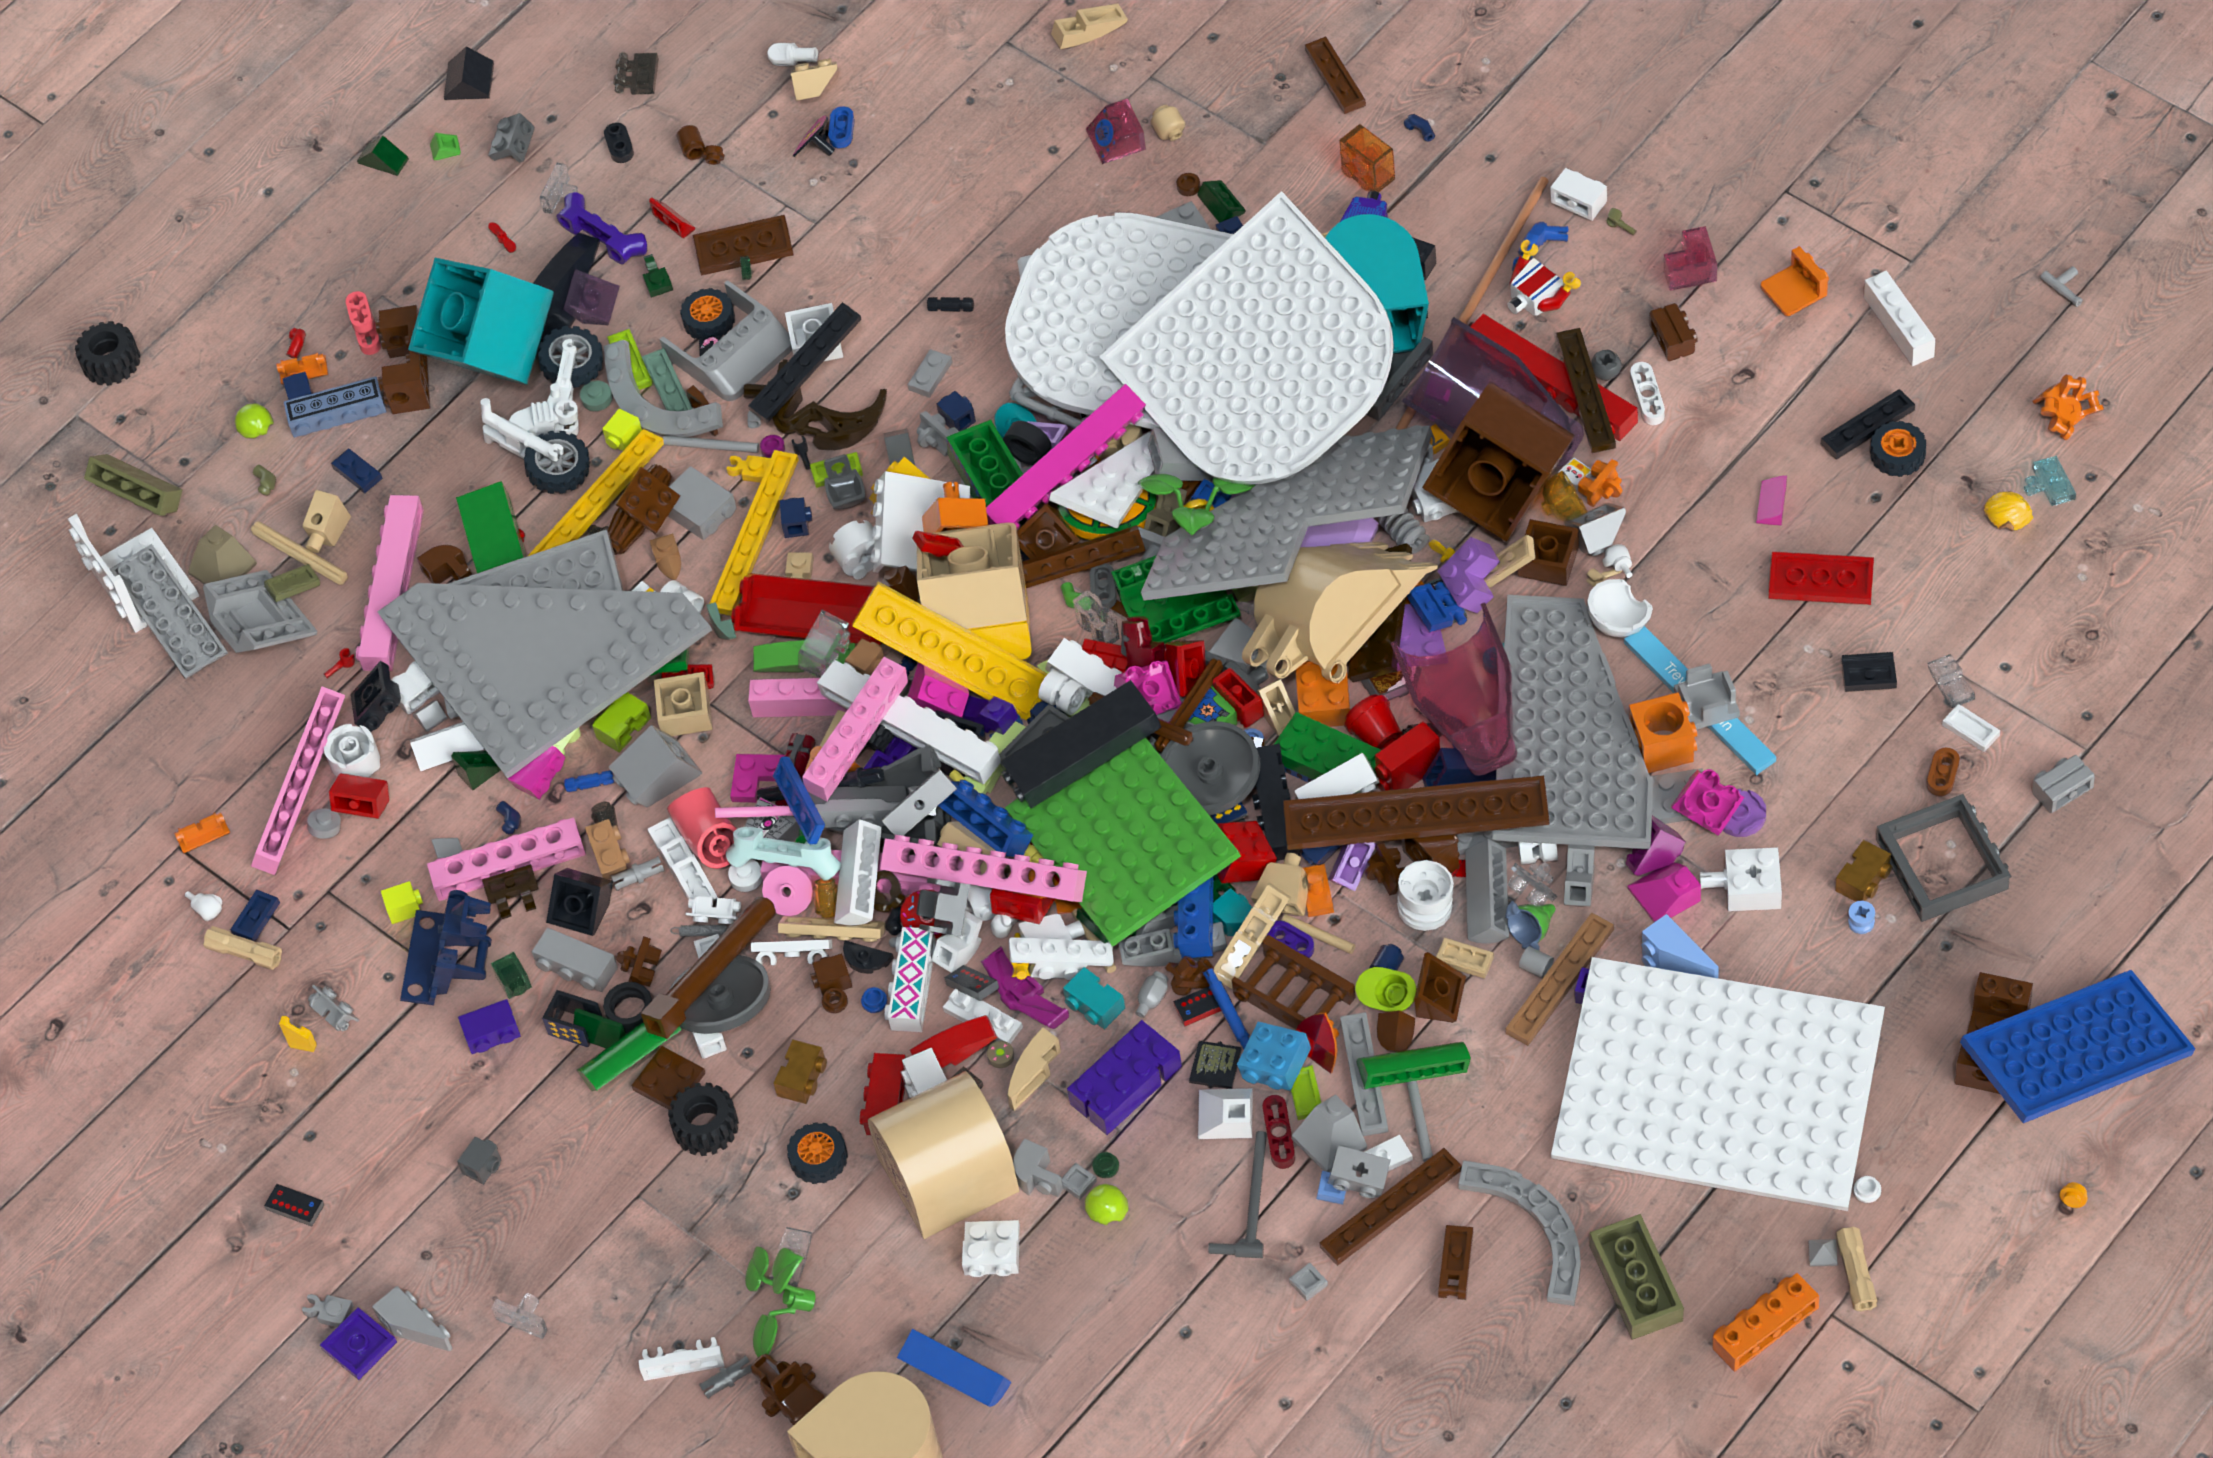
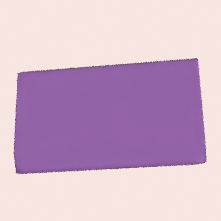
M1367 842L1343 845L1328 880L1356 891L1376 843Z

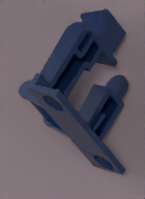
M452 890L449 892L444 913L416 910L400 1001L434 1005L436 995L447 994L451 979L484 980L486 978V971L484 969L488 947L491 946L492 939L486 936V925L474 922V919L469 917H476V914H490L491 903L470 897L464 891ZM423 918H430L435 924L430 929H424L419 923ZM444 947H478L475 966L469 967L456 964L458 950ZM417 984L422 987L423 991L420 995L413 996L409 994L408 987Z

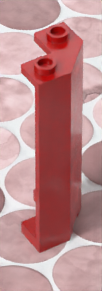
M749 573L740 581L739 592L742 594V602L733 608L731 621L735 623V631L857 644L861 639H864L870 643L875 642L879 646L882 644L881 641L852 626L853 621L875 586Z

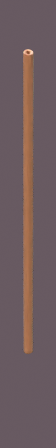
M1540 177L1395 429H1407L1423 401L1422 398L1430 375L1437 376L1547 186L1549 181L1546 177Z

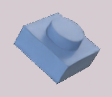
M1322 1171L1316 1199L1343 1205L1346 1191L1337 1190L1333 1185L1328 1184L1330 1172Z

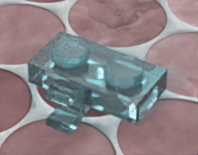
M2057 456L2033 462L2032 469L2036 476L2025 478L2027 485L2024 486V490L2027 496L2044 491L2051 506L2075 500L2076 492Z

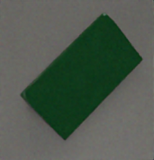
M1222 180L1205 181L1202 183L1197 195L1219 223L1235 216L1239 217L1246 212L1245 208Z
M576 1008L574 1011L573 1024L586 1029L591 1044L606 1049L626 1035L622 1023Z

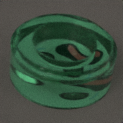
M742 256L740 257L742 280H751L750 257Z

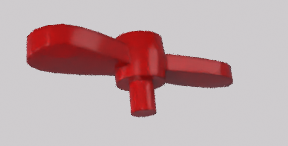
M489 223L488 228L490 232L497 236L499 243L503 244L508 252H515L516 244L508 238L506 232L497 223Z

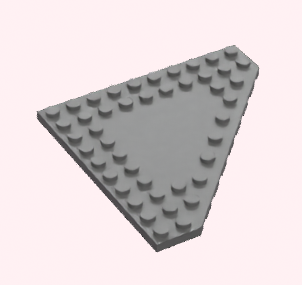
M417 583L378 611L386 625L507 779L712 631L708 622L683 593Z

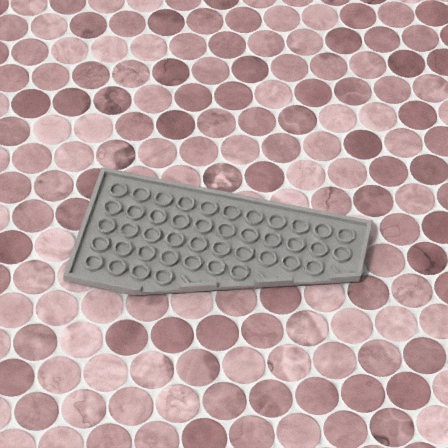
M1507 595L1496 780L1544 775L1550 825L1493 830L1492 840L1650 849L1653 779L1646 768L1637 737L1629 716L1622 705L1615 686L1616 682L1605 653L1602 652L1584 599Z

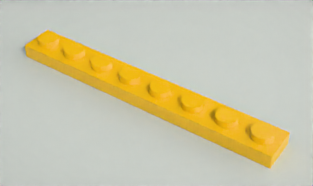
M643 429L528 556L579 539L631 482L639 468H643L664 445L663 438Z
M778 450L773 452L709 603L716 602L720 614L731 616L733 608L740 601L742 596L739 592L740 581L751 573L780 506V500L783 499L799 461L797 454Z

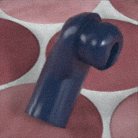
M501 801L497 805L496 811L504 816L505 823L502 825V831L512 835L515 829L519 828L521 816L508 803Z

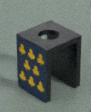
M556 990L542 1017L548 1035L589 1047L590 1041L586 1029L562 1021L561 1018L564 1012L574 1014L576 1008L602 1016L598 1003Z

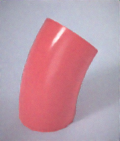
M698 788L675 799L668 806V813L688 847L703 864L716 869L726 867L730 864L726 858V851L734 844L733 833L737 828L728 818H715V808H721L710 788Z

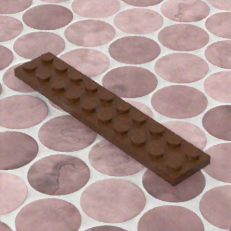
M1544 775L1283 801L1288 850L1550 825Z

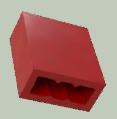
M1424 721L1375 754V771L1380 781L1377 786L1381 791L1409 789L1422 780V777L1440 750V737Z

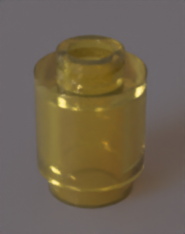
M833 878L828 881L818 879L814 882L815 886L813 887L815 913L821 915L822 918L835 917L838 885L835 884V879Z

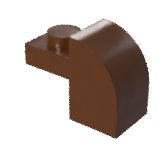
M452 545L433 547L417 557L422 573L433 584H440L451 576L457 581L472 575L467 566L463 551Z

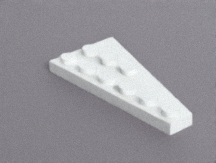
M1152 430L1053 491L1049 500L1114 528H1118L1144 490L1140 484L1138 485V481L1155 474L1147 445Z

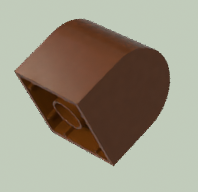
M1490 381L1461 421L1422 488L1507 542L1572 443L1575 434Z

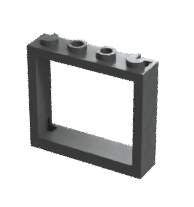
M1964 794L1877 826L1876 841L1881 849L1891 853L1890 865H1892V870L1921 922L2009 889V879L2012 877L2008 871L2009 866L2006 863H2002L1997 845L1989 840L1985 824L1979 822L1974 805L1971 806L1968 803ZM1959 817L1992 877L1929 900L1900 848L1897 839Z

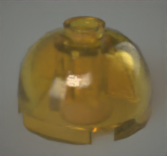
M1560 471L1547 480L1542 492L1545 501L1541 505L1548 516L1553 514L1558 520L1572 521L1588 512L1582 499L1576 493L1577 490L1564 471Z

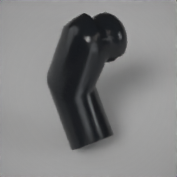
M902 906L892 909L885 921V929L893 936L898 935L902 929L900 920Z

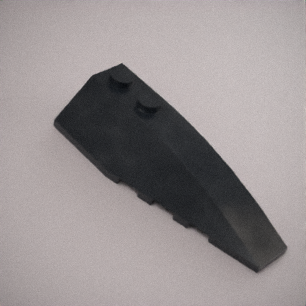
M582 233L575 235L550 260L533 282V284L554 292L540 343H543V338L547 334L550 335L552 330L556 328L560 330L563 326L570 328L576 320L579 302H582L584 295V286L589 279V270L593 266L600 244L598 238Z

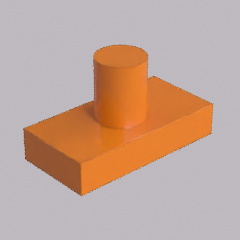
M1325 864L1304 867L1303 869L1308 875L1306 902L1308 917L1334 913Z

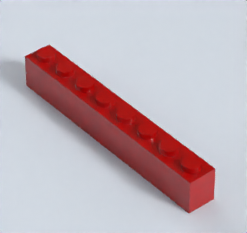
M1484 313L1465 331V344L1470 352L1480 355L1491 365L1498 366L1509 376L1516 377L1524 382L1528 388L1537 390L1548 400L1555 401L1563 406L1567 412L1574 413L1580 417L1564 362ZM1598 384L1614 438L1620 442L1638 423V408Z

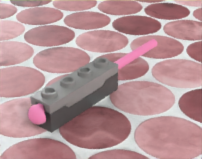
M906 786L837 787L827 802L809 793L825 823L824 828H846L859 819L877 826H886L881 819L907 797ZM789 806L715 808V818L794 816Z

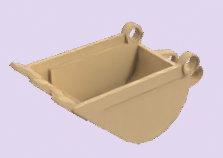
M1383 542L1330 544V546L1300 547L1287 582L1258 585L1254 598V617L1258 627L1244 647L1242 659L1246 664L1254 667L1261 665L1268 659L1266 664L1267 672L1281 679L1288 676L1308 660L1321 667L1322 676L1327 680L1339 683L1346 676V663L1427 573L1436 570L1438 565L1431 562L1409 561L1413 559V555L1407 552L1385 551L1388 549V544ZM1258 649V656L1252 661V653ZM1282 660V667L1276 672V665ZM1337 664V672L1331 676V670Z

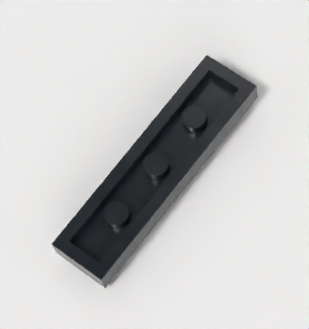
M1898 389L1823 436L1821 444L1837 460L1872 438L1876 429H1879L1881 425L1888 424L1891 421L1897 422L1915 410V403Z

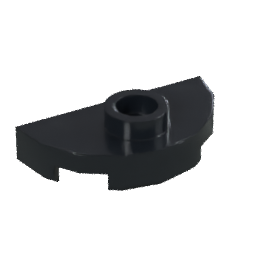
M844 941L843 952L845 960L853 970L859 973L872 974L875 970L889 966L894 959L893 953Z

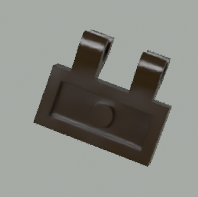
M531 864L482 879L488 902L491 904L497 903L502 919L512 917L507 899L519 895L522 897L526 912L536 909L532 891L539 889Z

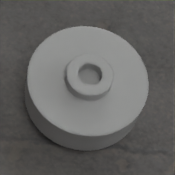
M317 809L309 814L307 828L314 837L321 839L331 838L339 833L341 819L339 814L331 811V809Z

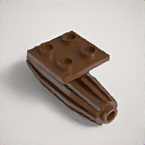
M654 464L648 470L640 467L616 504L618 509L614 513L607 530L610 535L614 555L625 553L643 534L646 528L656 534L681 495L669 487L673 478L671 473L661 465Z

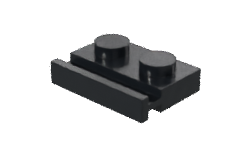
M1893 652L1842 655L1841 662L1845 692L1897 688Z

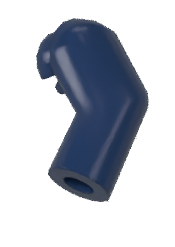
M1410 114L1404 120V126L1409 130L1417 127L1425 141H1432L1435 138V133L1428 120L1416 114Z

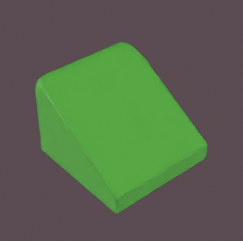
M434 134L430 143L433 160L460 155L461 151L457 135Z

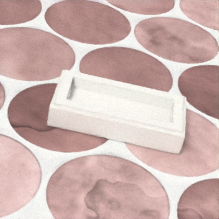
M1960 704L1942 722V726L1983 752L2000 736L1999 729Z

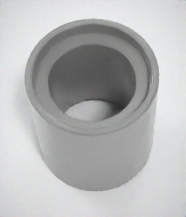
M1529 946L1520 959L1519 968L1543 978L1553 965L1554 958Z

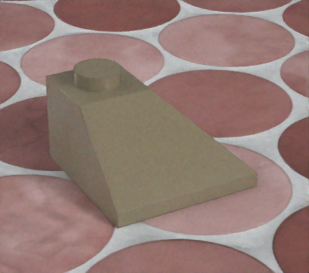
M214 525L198 541L188 573L198 581L206 584L246 575L257 563L231 534Z

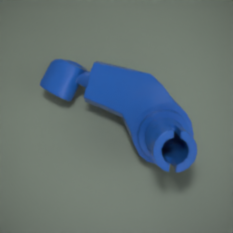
M1538 222L1528 231L1523 241H1530L1527 251L1532 248L1534 243L1539 248L1546 240L1567 242V232H1569L1568 226H1547L1545 222ZM1520 245L1518 254L1523 256L1524 252L1521 250ZM1516 257V258L1514 259L1513 265H1512V271L1514 270V267H1515V265H1516V263H1517L1519 257Z

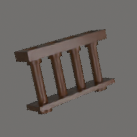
M1267 935L1262 941L1265 958L1246 982L1235 976L1231 980L1233 994L1238 1000L1249 1002L1295 1030L1305 1019V1017L1297 1012L1316 989L1321 988L1328 992L1329 996L1315 1014H1328L1337 1002L1343 1001L1350 1005L1356 998L1353 983L1270 935ZM1273 964H1279L1286 968V971L1267 995L1255 989L1254 987ZM1300 976L1308 981L1289 1007L1276 1001L1294 977Z

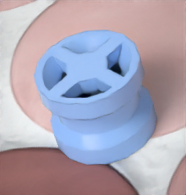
M1867 901L1853 903L1848 912L1849 928L1855 933L1866 934L1874 928L1875 908Z

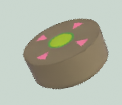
M1006 1041L992 1043L987 1050L989 1063L996 1068L1009 1066L1014 1060L1012 1046Z

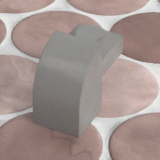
M1568 844L1564 905L1591 906L1595 871V846Z
M1025 1138L1013 1159L1018 1186L1029 1196L1036 1187L1042 1194H1052L1059 1197L1063 1190L1061 1176L1046 1170L1050 1163L1048 1149Z

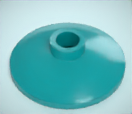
M1017 403L1003 404L998 408L994 417L996 429L1002 438L1013 422H1037L1027 408Z

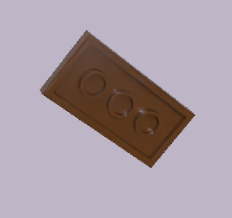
M785 215L693 235L701 276L794 255Z

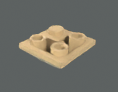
M831 58L817 61L818 65L809 67L808 63L795 65V70H791L796 101L820 96L836 72L837 62H832Z

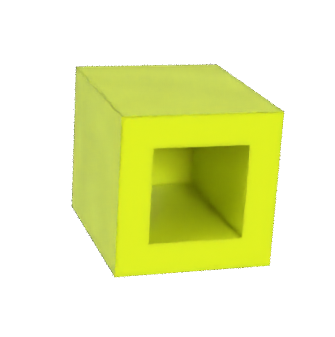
M618 409L602 430L605 442L609 447L624 451L642 431L638 417Z
M410 881L381 890L392 924L415 917L416 910H420L419 905L423 904L419 889L413 890Z

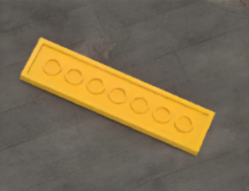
M879 581L853 621V627L988 700L995 696L1013 704L1017 714L1026 721L1031 717L1030 710L1038 702H1042L1038 694L1041 683L1047 676L1046 672Z

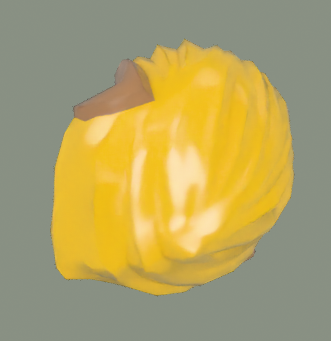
M2012 491L1999 492L1990 497L1984 505L1987 517L1999 530L2006 527L2010 531L2018 530L2029 524L2033 519L2032 510L2028 502L2021 495Z

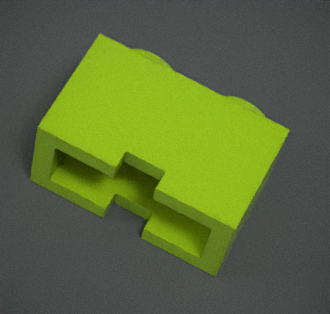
M626 692L611 703L607 710L595 719L592 726L596 739L620 753L632 740L630 734L634 730L639 732L651 719V715L646 703Z

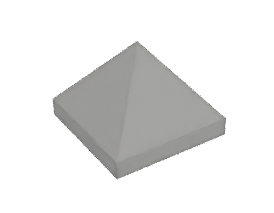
M1836 1239L1808 1240L1810 1266H1838Z

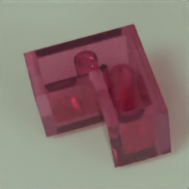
M1706 226L1683 230L1682 250L1664 254V274L1670 291L1717 281V261Z

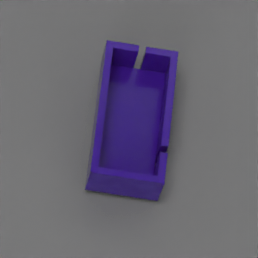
M1141 1020L1067 1088L1070 1105L1086 1118L1090 1117V1121L1108 1135L1161 1086L1158 1066L1160 1067L1161 1078L1165 1082L1182 1067L1180 1051Z

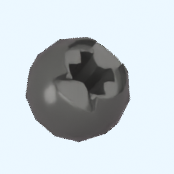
M1601 350L1595 353L1591 360L1594 374L1601 380H1611L1621 370V360L1617 353L1611 350Z

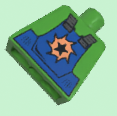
M1212 686L1187 721L1194 725L1203 722L1219 721L1236 726L1238 722L1235 709Z

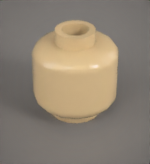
M1163 105L1152 113L1151 125L1160 139L1174 141L1182 136V131L1186 124L1176 107Z

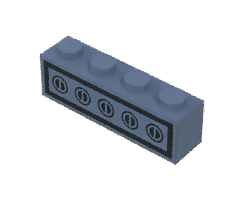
M376 376L283 402L288 424L294 438L387 412Z

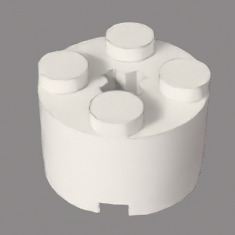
M856 520L842 526L834 534L835 540L833 544H829V550L842 570L857 580L873 570V563H871L870 557L875 540H872L873 526L866 520H863L865 523H858Z
M345 724L337 727L328 735L326 746L324 745V753L336 777L342 773L368 778L380 768L379 751L371 732L366 727Z

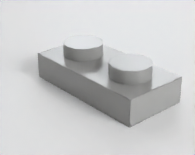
M930 349L907 384L909 391L930 398L953 363L952 357Z

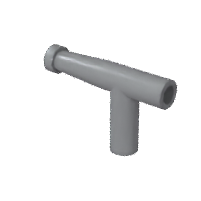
M2072 266L2057 278L2048 271L2042 273L2040 279L2070 300L2074 306L2078 307L2082 303L2083 299L2077 297L2064 285L2078 274V270Z

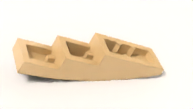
M1270 883L1266 886L1214 967V972L1219 981H1222L1223 984L1232 989L1231 980L1234 976L1238 979L1240 978L1291 896Z

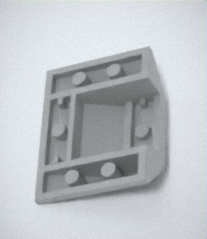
M267 570L206 583L203 586L210 620L236 653L317 635L315 627L290 597L275 602L264 587V581L273 578Z

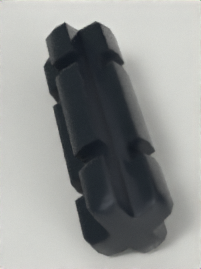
M928 297L927 309L928 311H938V309H941V311L960 312V309H963V312H972L974 300L971 297H963V300H960V297H941V299H938V297Z

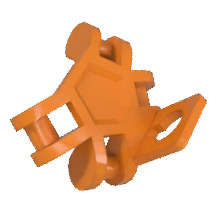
M2065 374L2061 382L2047 388L2032 401L2034 404L2042 400L2044 401V407H2041L2040 414L2052 417L2048 430L2059 432L2061 434L2060 437L2064 440L2070 438L2075 429L2074 425L2086 415L2104 410L2103 405L2099 404L2097 396L2100 394L2098 390L2082 395L2086 388V378L2084 377L2074 379L2071 375ZM2070 388H2073L2072 395H2068ZM2088 400L2090 408L2082 410L2080 402Z

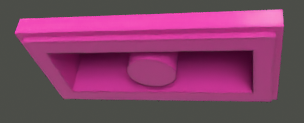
M1787 475L1762 481L1757 524L1782 526Z

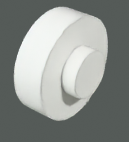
M750 859L740 868L731 865L728 877L732 887L740 892H749L756 889L762 882L761 867L753 859Z

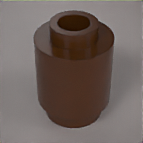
M693 125L683 126L676 134L683 155L690 160L701 158L705 145L698 128Z

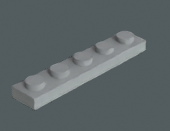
M1365 1012L1341 1016V1027L1361 1132L1363 1136L1388 1132V1125L1381 1088L1364 1089L1356 1062L1358 1058L1374 1056L1367 1014Z

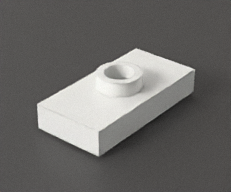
M1400 1135L1365 1151V1153L1391 1159L1388 1172L1413 1160L1411 1152Z

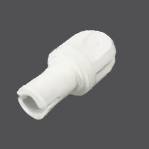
M775 43L769 47L767 52L770 62L777 66H795L798 62L816 63L818 60V49L816 47L798 48L795 43Z

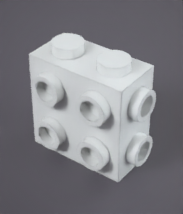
M1439 459L1420 467L1411 492L1415 513L1417 515L1421 514L1424 523L1459 512L1422 488Z

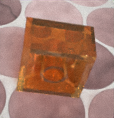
M1361 124L1357 125L1339 140L1341 170L1347 177L1357 181L1362 189L1380 192L1395 180L1393 148Z

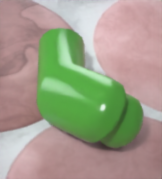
M1070 582L1061 585V591L1068 607L1074 609H1088L1091 607L1092 599L1089 595L1075 592Z

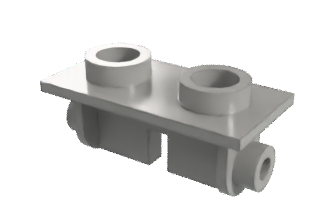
M316 985L312 986L317 992L309 996V1006L322 1017L330 1010L325 1020L337 1031L341 1030L343 1032L349 1027L348 1022L351 1019L359 1021L352 1013L354 1009L344 1001L339 1002L336 999L337 994L327 986H324V988Z

